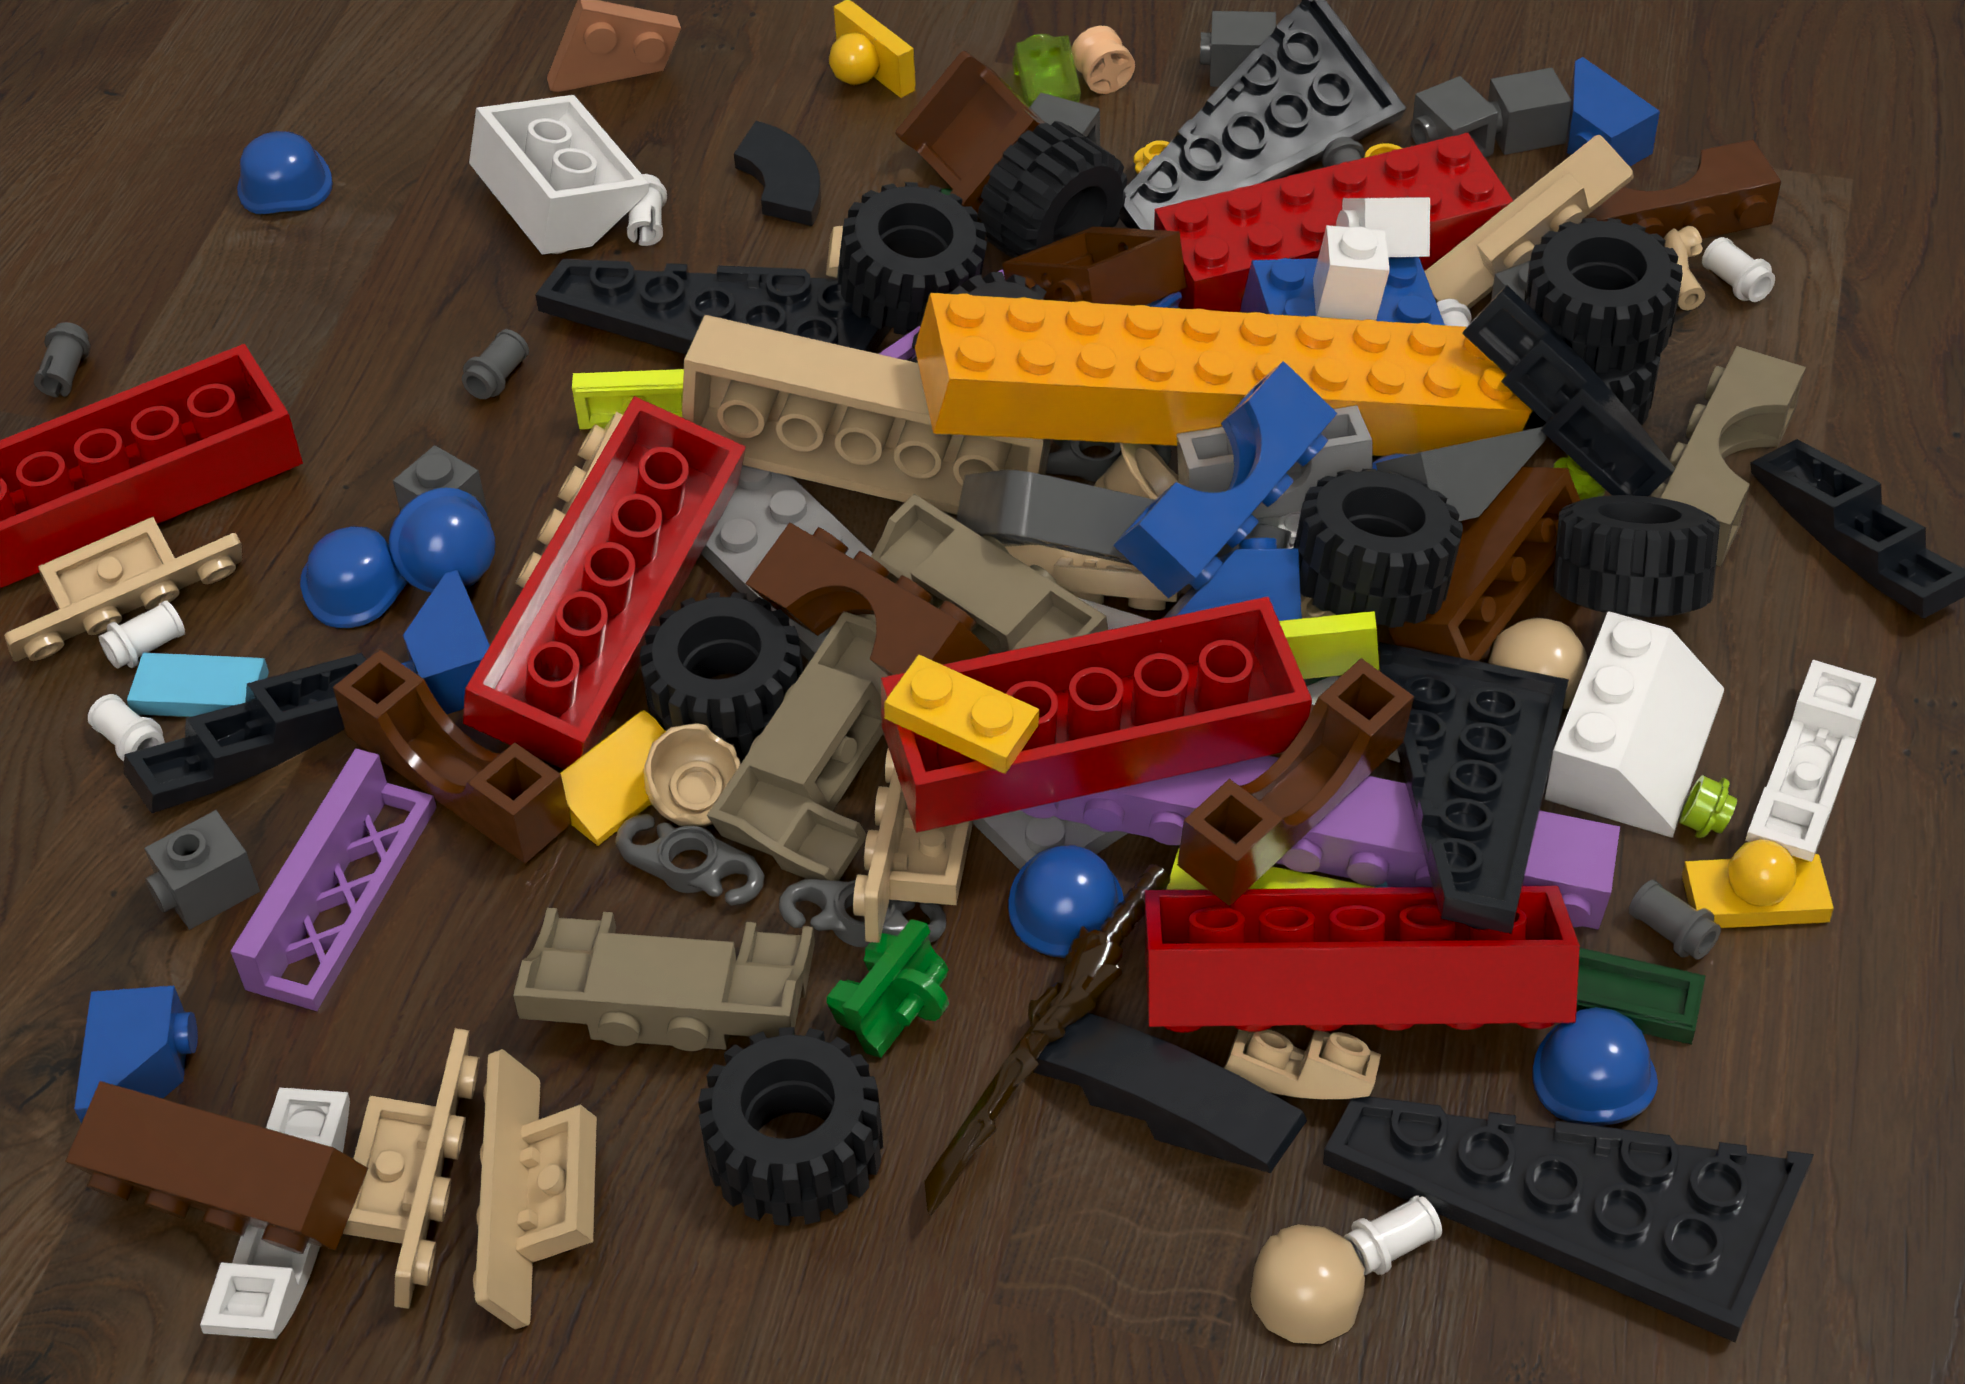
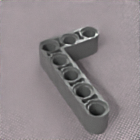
M999 470L964 475L956 520L980 536H993L1005 547L1041 545L1133 565L1113 545L1154 499L1033 472ZM1258 523L1244 539L1275 538L1277 539V549H1288L1292 532ZM1226 543L1216 556L1221 557L1239 549L1238 545L1231 548Z

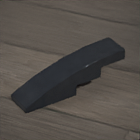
M1508 285L1495 296L1462 332L1466 338L1506 373L1501 382L1546 422L1541 431L1611 495L1648 497L1674 472L1675 467L1600 377Z
M1798 439L1750 462L1751 473L1789 515L1832 555L1877 590L1924 619L1965 597V569L1926 548V527L1882 504L1880 482Z
M362 653L247 683L245 703L186 718L185 738L125 754L123 773L152 814L215 793L276 767L345 729L333 686L367 659Z
M1090 1013L1085 1014L1073 1024L1068 1025L1064 1029L1066 1033L1063 1038L1049 1042L1036 1060L1039 1063V1067L1033 1072L1081 1086L1089 1104L1092 1106L1145 1120L1154 1140L1268 1173L1273 1171L1307 1122L1302 1110L1243 1077L1174 1044Z

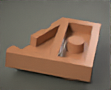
M577 0L547 76L550 91L562 92L664 71L681 30L677 16L600 0Z

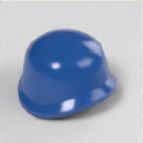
M284 131L266 133L252 140L243 150L240 159V178L237 191L243 207L252 213L269 214L312 209L321 204L332 190V175L327 163L301 135Z
M436 488L416 496L399 512L390 530L389 551L397 571L414 587L432 593L445 573L458 570L464 587L467 590L489 569L495 554V535L486 511L475 497L460 489Z
M350 526L337 529L323 536L313 546L308 556V562L302 570L300 587L309 611L317 620L330 627L353 628L368 624L379 618L395 601L408 581L397 571L390 555L389 544L379 532L368 527Z
M1075 845L1057 846L1039 852L1021 868L1011 886L1008 899V913L1014 932L1028 947L1048 956L1065 958L1069 953L1070 944L1077 938L1080 928L1084 926L1088 932L1095 929L1100 930V926L1107 917L1112 915L1111 912L1119 902L1124 900V896L1117 878L1106 862L1091 850Z
M1598 1007L1577 1011L1576 1023H1559L1541 1042L1532 1068V1080L1540 1102L1554 1116L1570 1123L1602 1126L1627 1121L1639 1115L1650 1105L1658 1085L1657 1073L1650 1059V1051L1642 1031L1630 1018L1615 1010Z

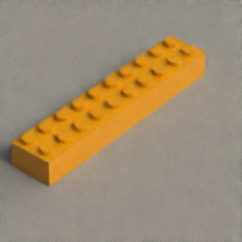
M930 293L915 345L916 357L934 434L1177 446L1176 434L1222 427V421L1253 386L1282 361L1291 367L1331 408L1358 406L1372 438V456H1387L1396 453L1415 454L1521 432L1532 412L1531 408L1501 382L1506 373L1462 334L1466 328L1463 326L1384 322L1371 319L1353 320L1321 318L1318 316L1274 315L1260 312L1242 313L1205 309L1163 308L1146 305L1100 304L1086 301H1052L1025 297L1005 298L973 296L970 294Z

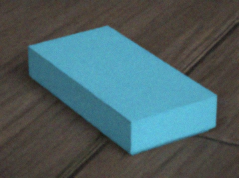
M143 653L127 698L129 708L138 715L194 717L245 703L247 683L267 678L269 670L265 658Z

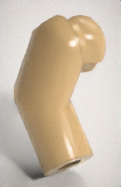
M1686 226L1679 231L1673 228L1666 234L1664 239L1666 240L1665 247L1675 250L1679 256L1677 264L1682 265L1683 276L1678 306L1682 310H1693L1703 302L1705 292L1689 269L1688 257H1695L1702 252V238L1698 230L1692 226Z

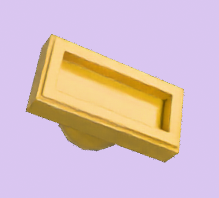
M845 0L833 6L836 41L831 47L829 65L834 75L841 82L853 86L867 83L874 77L900 98L914 92L916 86L914 48L853 1Z
M1759 839L1744 843L1731 859L1685 861L1682 878L1688 904L1697 911L1705 908L1713 912L1714 922L1721 928L1830 922L1834 907L1819 854H1815L1813 861L1810 862L1791 856L1786 848L1776 842Z

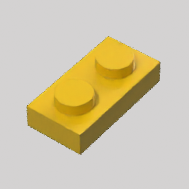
M918 655L885 700L884 718L1006 774L1038 727L1039 709L924 656Z

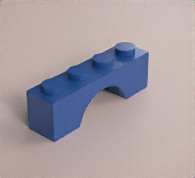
M1282 361L1253 386L1221 423L1230 441L1234 457L1233 477L1228 490L1216 493L1202 492L1176 482L1145 508L1113 546L1168 599L1188 584L1195 590H1198L1222 566L1223 562L1216 556L1226 543L1231 548H1234L1258 524L1259 521L1252 515V512L1262 502L1266 507H1269L1290 487L1294 480L1287 472L1295 462L1301 467L1305 466L1326 445L1328 439L1321 432L1338 413L1291 367Z

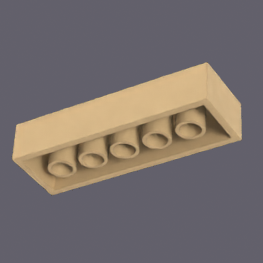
M709 315L704 316L684 359L682 418L746 446L743 460L744 466L904 503L913 494H916L939 510L956 515L964 475L999 470H1020L1046 475L1051 439L934 434L920 370L916 362Z

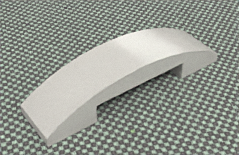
M1816 660L1812 661L1797 700L1791 724L1767 787H1764L1745 841L1751 842L1759 839L1773 841L1786 848L1792 856L1810 862L1813 861L1848 766L1876 678Z
M279 1087L266 1128L331 1146L343 1153L350 1107L348 1092ZM248 1225L244 1236L240 1237L233 1262L220 1264L200 1324L202 1332L204 1334L276 1339L287 1325L300 1301L320 1246L307 1243L304 1253L297 1254L263 1241L261 1238L265 1230Z

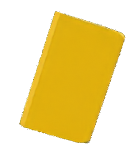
M645 710L639 712L560 773L572 822L571 825L597 846L617 832L626 820L640 814L651 805L645 791L643 769L652 743L666 731Z

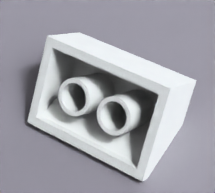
M574 95L476 108L469 164L542 255L550 253L561 254L568 250L592 247L649 191L650 183Z
M1610 611L1607 612L1553 750L1545 800L1673 838L1722 700L1724 687L1670 628Z

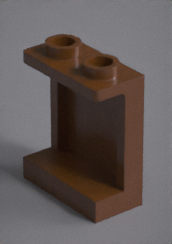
M962 51L897 128L895 134L902 142L916 150L953 188L950 194L954 193L962 198L963 207L971 206L978 214V208L983 202V198H981L983 187L991 177L989 174L992 168L1003 157V152L1010 144L1013 146L1018 141L1019 136L1027 130L1033 132L1037 125L1045 122L995 71L969 52Z

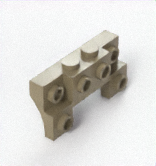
M913 494L888 519L882 537L871 555L873 559L890 572L887 577L890 581L896 583L900 576L903 575L921 586L933 597L930 601V604L939 609L944 600L972 617L976 621V625L971 632L990 649L987 655L1108 630L1106 615L1060 587L1045 569L1038 565L1027 566L1010 555L1005 546L993 536H980L916 494ZM857 615L876 622L875 615Z
M843 611L796 683L787 690L782 704L763 732L755 738L749 753L707 814L722 837L770 854L782 870L806 879L839 881L867 836L859 822L833 812V810L884 733L881 723V678L888 675L870 660L876 638L875 621Z
M547 908L537 942L528 957L521 962L513 994L519 1019L587 1024L592 1040H604L617 1046L644 1043L671 1045L685 1051H698L703 1048L727 1050L729 1035L752 1036L764 1032L766 1038L779 1036V1028L794 1027L795 1031L800 997L805 998L815 945L813 927L803 926L802 935L758 932L756 923L746 922L741 948L736 960L734 942L615 933L616 923L613 912H603L600 921L559 918L557 908Z

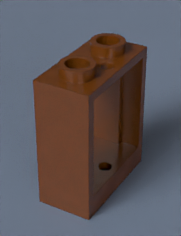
M1093 226L1002 263L1005 281L1013 274L1025 277V287L1031 289L1038 284L1047 291L1043 297L1044 300L1086 301L1090 303L1131 306L1147 305L1187 288L1179 231Z

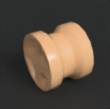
M1095 26L1087 29L1077 37L1071 47L1070 59L1077 70L1083 74V78L1089 88L1097 94H1109L1119 90L1126 85L1134 73L1135 61L1131 53L1122 46V42L1115 30L1108 26Z

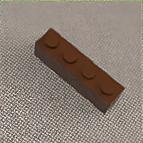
M1521 467L1479 517L1462 521L1463 533L1446 600L1442 602L1441 608L1435 614H1427L1424 621L1416 624L1404 622L1403 627H1388L1395 645L1473 661L1481 659L1555 560L1559 512L1566 505L1581 501L1568 468Z
M102 1081L97 1086L65 1162L91 1175L87 1187L94 1191L122 1201H128L132 1190L147 1194L144 1201L145 1205L185 1219L190 1207L205 1212L202 1222L238 1236H244L248 1225L264 1229L265 1231L261 1238L263 1241L297 1254L304 1253L307 1243L336 1251L369 1169L331 1146Z

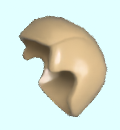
M1533 618L1520 621L1500 633L1491 645L1488 663L1569 679L1563 709H1568L1571 707L1582 679L1588 658L1585 648L1569 626L1559 621Z
M694 723L669 728L652 743L643 769L645 791L651 804L662 816L679 826H697L701 828L712 826L713 824L707 814L741 765L735 747L712 733L707 725Z
M1298 1224L1281 1229L1277 1235L1269 1237L1260 1250L1255 1263L1250 1294L1252 1307L1269 1331L1293 1343L1323 1344L1348 1332L1354 1325L1364 1294L1365 1267L1352 1242L1325 1227Z

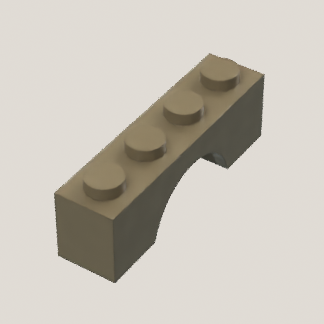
M1736 346L1726 368L1715 367L1705 395V399L1709 400L1707 406L1698 403L1694 408L1686 432V438L1690 440L1688 444L1680 442L1676 444L1670 458V462L1675 467V470L1669 476L1668 484L1662 483L1651 495V497L1686 503L1716 518V521L1720 524L1716 565L1720 567L1740 528L1750 486L1748 482L1740 478L1728 467L1724 458L1737 451L1749 448H1778L1796 410L1806 369L1804 366Z

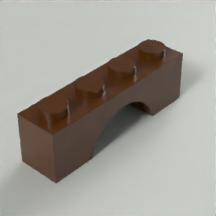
M1751 139L1701 150L1697 173L1690 180L1677 187L1659 191H1643L1623 187L1585 218H1596L1597 221H1608V218L1620 219L1621 223L1626 225L1635 223L1646 227V233H1657L1663 239L1673 228L1679 231L1686 226H1692L1698 230L1701 238L1704 239L1772 224L1781 180L1755 141Z
M789 522L745 583L761 598L771 602V606L775 610L781 609L789 619L817 636L833 626L843 611L854 615H875L876 638L870 660L888 676L906 673L918 655L944 665L986 656L990 651L971 632L976 625V621L963 610L946 600L938 609L930 604L933 597L921 586L903 575L900 576L896 583L887 579L890 572L862 551H859L854 559L846 555V552L849 550L848 547L820 527L811 535Z
M379 649L333 686L345 731L350 739L368 752L378 754L382 762L427 794L433 795L435 800L526 864L572 823L560 773L515 742L501 754L489 751L477 744L459 729L443 711L425 680L383 650Z
M1359 659L1318 697L1311 714L1296 738L1268 770L1250 783L1241 786L1229 778L1184 819L1177 866L1228 906L1233 904L1403 744L1414 696L1364 659Z

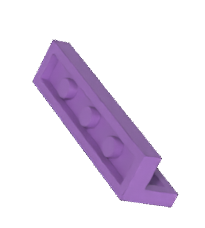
M355 748L231 949L232 957L246 991L318 1011L437 808L433 795L387 783L378 754ZM384 805L410 811L404 823L377 833L373 823ZM377 852L381 862L376 871L347 883L343 873L349 863ZM347 902L351 913L345 923L317 934L313 923L319 913ZM314 954L317 955L320 965L308 985L281 978L289 964Z

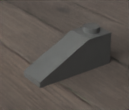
M1543 427L1415 453L1378 462L1376 466L1379 472L1389 473V471L1403 474V477L1418 479L1428 484L1427 488L1439 491L1448 498L1446 504L1454 506L1460 515L1458 521L1479 517L1546 440V435L1541 431Z

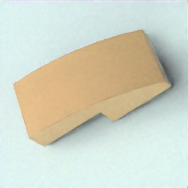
M1239 1029L1231 1046L1224 1069L1274 1094L1322 1100L1352 1099L1370 1096L1375 1084L1381 1054L1369 1050L1368 1046L1357 1037L1342 1032L1329 1034L1325 1031L1314 1030L1308 1047L1304 1051L1294 1047L1289 1039L1275 1031L1267 1029L1259 1032H1248Z

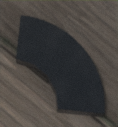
M755 121L734 152L735 168L753 175L764 186L761 197L762 214L813 226L821 206L820 175L813 156L800 141L790 134L772 125Z

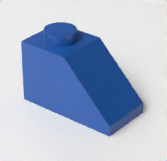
M1584 57L1576 60L1570 92L1572 102L1568 122L1567 153L1572 155L1594 136L1601 135L1629 166L1653 154L1660 111Z
M1275 538L1243 539L1238 544L1239 549L1218 557L1223 562L1218 571L1198 590L1191 587L1164 618L1269 597L1279 621L1302 619L1298 548L1277 549V539Z
M454 570L444 574L403 634L409 661L401 663L425 680L434 698L447 715L464 709L465 688L490 646L458 570Z
M174 985L91 992L74 1107L81 1123L100 1081L162 1099L183 1082L186 1054L195 1053L198 1031L194 1013L184 1011Z

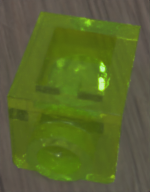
M1037 34L1028 37L1023 42L1016 43L1012 62L1014 75L1020 76L1025 103L1029 107L1040 92L1079 102L1081 90L1068 35L1052 37L1049 34Z

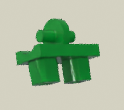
M911 919L899 935L882 933L880 943L870 942L865 948L863 961L869 973L861 983L851 980H839L827 996L826 1003L837 1024L855 1032L866 1054L882 1058L902 1030L909 1026L916 1016L925 1020L936 1021L941 1018L949 1006L948 997L940 987L946 979L949 969L945 961L936 954L930 944L929 935L931 931L927 923Z

